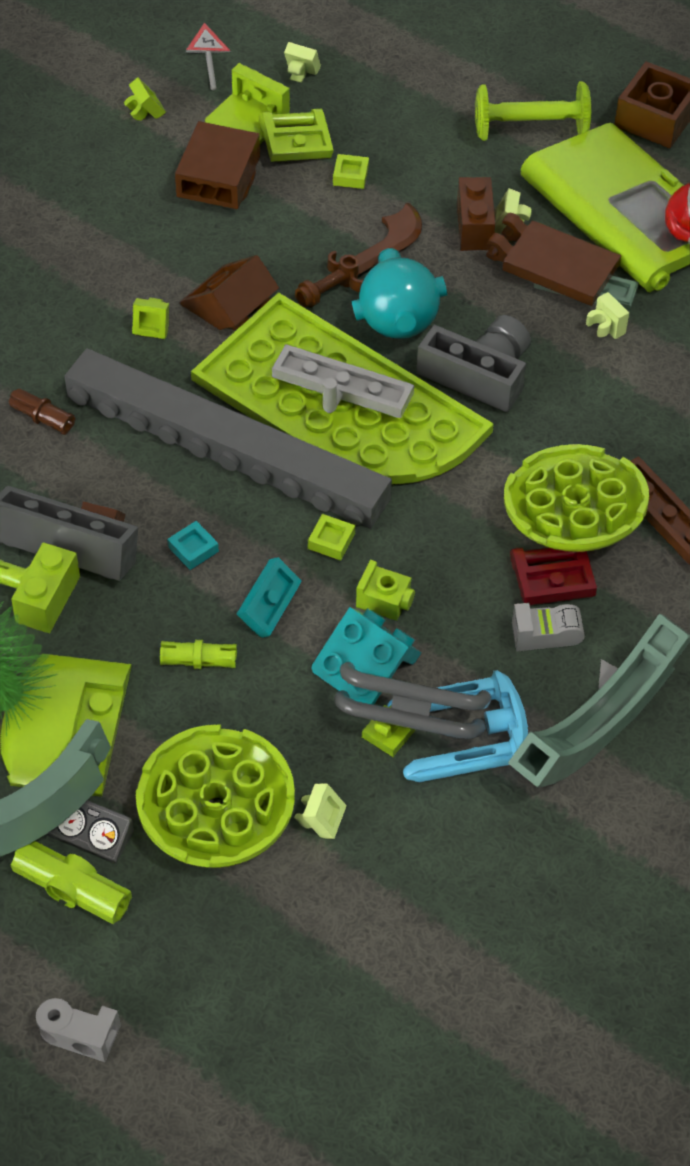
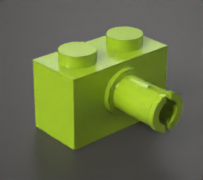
M43 542L30 566L27 568L0 560V583L16 588L11 601L14 616L19 617L18 624L27 625V627L50 634L80 578L76 552Z

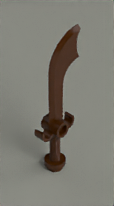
M405 203L403 209L398 213L382 217V222L388 229V235L379 243L356 256L344 255L340 258L339 262H336V251L330 252L327 268L332 273L315 283L309 280L301 282L298 285V289L295 290V297L298 303L303 307H314L320 303L321 294L338 284L360 292L363 280H358V275L378 264V256L383 250L393 248L399 252L411 245L419 237L422 230V221L418 211L410 203Z

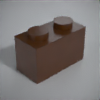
M459 177L457 213L460 251L489 250L491 245L487 244L489 238L495 233L491 177Z

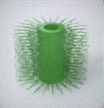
M12 608L0 619V621L3 618L5 622L0 623L2 625L0 627V640H2L0 641V651H2L0 653V715L2 711H5L6 736L7 710L9 714V709L12 710L17 722L14 711L17 712L14 706L17 705L20 709L22 708L17 703L18 701L30 704L26 702L27 700H21L20 698L24 699L22 696L28 698L43 697L28 695L23 692L47 688L29 685L50 678L49 676L29 677L50 667L48 665H38L36 667L33 665L29 667L36 660V657L40 659L43 657L38 654L27 657L28 652L31 651L30 647H36L31 644L20 647L25 637L22 635L23 633L13 636L16 634L14 633L16 631L15 628L19 627L17 623L13 627L5 628L6 622L10 620L6 615L9 612L11 613ZM41 679V680H39V681L30 683V684H28V685H25V686L23 685L24 683H28V682H31V681H35V680Z

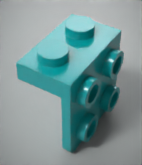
M349 607L313 662L312 671L337 690L347 691L351 699L374 705L382 692L359 688L347 683L341 677V665L345 662H351L355 669L360 672L392 678L402 661L413 665L422 652L412 646L415 639L402 630L396 628L394 632H391L382 626L386 620L374 611L367 608L363 613Z

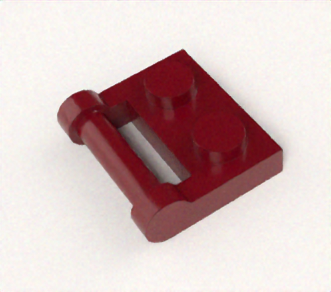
M523 548L511 549L510 558L513 570L516 573L523 603L535 605L596 596L597 586L587 551L568 552L552 548L524 551ZM573 559V561L528 566L529 564Z

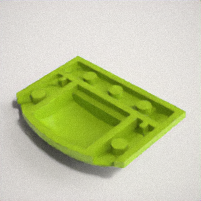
M48 654L49 657L39 666L55 665L42 673L39 671L29 677L55 676L42 681L38 679L23 684L25 686L39 681L29 686L47 688L23 692L24 694L43 697L28 698L22 696L30 704L25 703L26 705H24L20 701L17 702L25 710L24 712L17 705L14 706L17 712L14 711L17 722L12 710L9 709L10 714L7 710V736L6 715L4 713L1 728L2 761L10 774L7 776L10 786L24 787L36 779L60 756L85 720L90 719L100 722L111 746L107 757L98 766L104 781L92 795L102 797L132 666L125 663Z

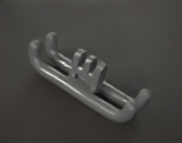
M345 662L340 667L341 677L347 683L359 688L394 695L391 708L355 701L350 698L347 691L340 690L335 694V705L348 715L461 739L479 737L485 730V723L480 718L474 719L471 723H459L430 717L429 714L432 703L464 710L484 709L488 707L492 699L491 694L486 690H481L477 695H469L363 673L356 670L351 662Z

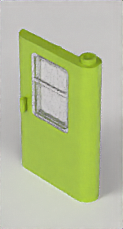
M606 123L531 154L523 163L520 172L521 176L597 246L621 255L619 266L636 282H639L647 292L662 290L670 281V273L690 265L689 243L677 240L669 232L665 223L667 203L673 193L684 185L615 124Z

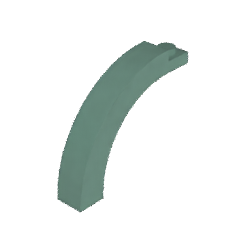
M659 614L622 665L586 703L558 724L546 730L530 731L508 764L536 787L552 785L579 770L630 724L651 701L675 670L672 666L690 643V634L665 615Z
M86 719L64 751L42 774L23 788L0 799V856L9 854L32 843L63 823L93 795L104 781L98 766L107 757L111 746L100 722Z

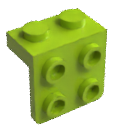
M238 63L232 69V94L205 118V122L260 133L261 144L265 138L259 126L260 112L270 111L272 114L290 113L289 88L260 74L256 70Z

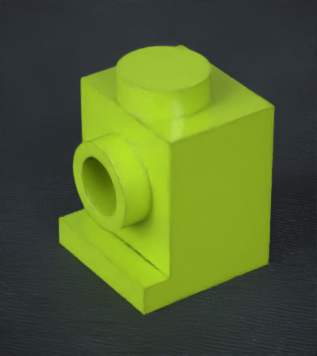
M370 560L356 588V607L363 610L369 608L378 615L397 621L403 609L407 611L410 609L415 596V590L411 589V577L378 567L376 561Z

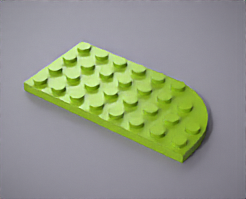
M279 292L191 371V380L251 419L392 479V484L418 482L453 469L468 458L493 433L494 424ZM285 344L413 384L414 394L401 419L344 400H340L334 412L327 413L323 409V393L273 378L272 367Z

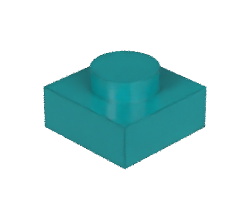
M197 521L167 539L168 548L189 570L219 552L218 542Z

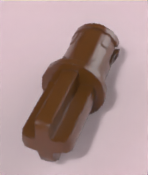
M22 389L13 390L10 395L9 405L32 417L33 422L36 424L42 422L63 435H66L75 424L76 418L74 414L52 405L51 400L48 398L40 399Z

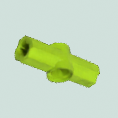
M36 841L15 851V856L11 863L12 871L44 887L49 896L57 902L62 899L67 902L65 906L69 908H74L77 905L111 924L120 921L127 911L132 899L131 891L97 874L96 869L82 857L75 854H68L65 857Z

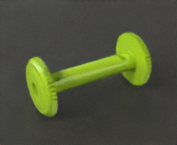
M579 81L576 100L572 102L533 101L492 104L488 101L486 85L482 84L477 89L475 124L477 135L482 141L487 140L489 122L494 120L505 122L573 118L576 119L578 135L590 129V90L583 81Z

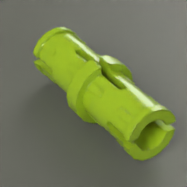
M196 639L195 643L161 641L160 665L194 666V669L201 670L202 666L236 668L237 644H212Z

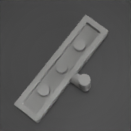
M285 344L272 367L273 378L323 393V409L327 413L334 412L340 400H344L401 419L414 394L413 384Z

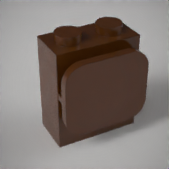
M198 121L175 172L176 197L239 209L241 202L248 196L256 176L255 168L260 158V133Z

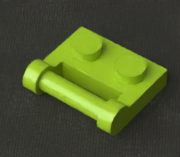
M322 108L311 109V112L272 114L270 111L260 112L259 126L261 131H263L271 162L332 157L334 149Z

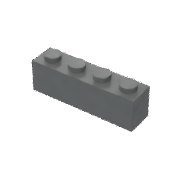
M8 485L0 492V542L6 546L20 548L36 554L44 542L76 552L79 568L118 581L136 563L138 526Z

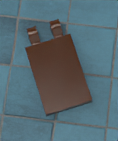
M508 213L502 220V224L506 225L501 234L493 233L487 242L491 247L486 256L491 260L503 262L502 270L590 306H593L619 267L621 255L536 221L532 220L527 226L514 213ZM508 240L516 241V244L512 246Z

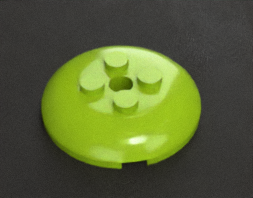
M581 444L560 445L528 456L523 460V466L514 474L510 473L504 488V504L514 526L529 539L556 550L585 552L602 549L618 543L635 531L644 519L648 509L649 488L641 471L625 457L619 460L605 454V448Z
M205 725L191 728L166 740L145 762L138 789L136 790L138 816L145 832L153 843L169 856L181 862L206 868L238 865L266 851L286 829L295 801V788L291 770L277 748L252 731L244 729L243 732L221 729V725ZM213 798H221L223 799V804H220L219 802L211 803L209 802V800Z

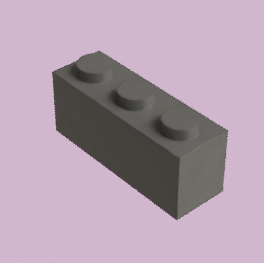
M435 324L418 346L416 374L507 413L523 391L526 363Z

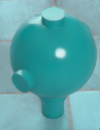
M385 249L378 256L379 263L365 276L360 288L359 299L351 301L357 321L365 319L372 329L385 337L394 339L410 338L422 333L431 325L438 313L440 298L448 296L443 276L435 278L423 264L413 259L401 257L396 249Z

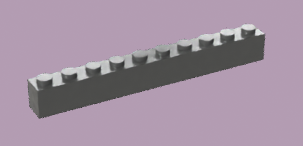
M88 348L85 349L64 375L67 397H70L74 403L81 406L86 404L99 410L107 418H118L129 423L137 431L142 432L145 430L159 436L167 444H177L189 449L193 455L199 458L207 457L220 463L226 470H237L244 473L258 484H269L276 487L290 498L299 497L312 503L320 511H331L344 517L347 522L355 526L363 525L371 529L391 500V478Z

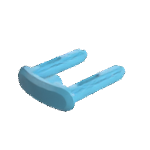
M496 670L493 671L492 676L489 678L437 687L469 695H477L481 690L488 691L492 696L491 700L495 699L499 702L500 709L484 712L487 731L489 734L508 731L510 737L508 742L416 759L404 767L403 774L407 780L424 782L509 765V760L528 735L525 709L510 678ZM392 700L389 701L388 707L392 705ZM432 703L430 712L453 707Z

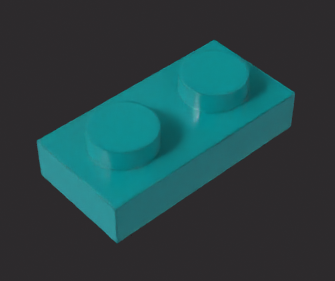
M279 557L269 559L238 610L237 615L258 636L262 638L270 636L300 586L301 579Z

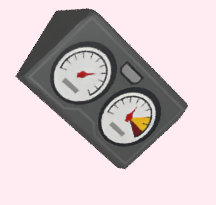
M87 800L75 813L46 835L116 864L132 837L134 828L131 818Z

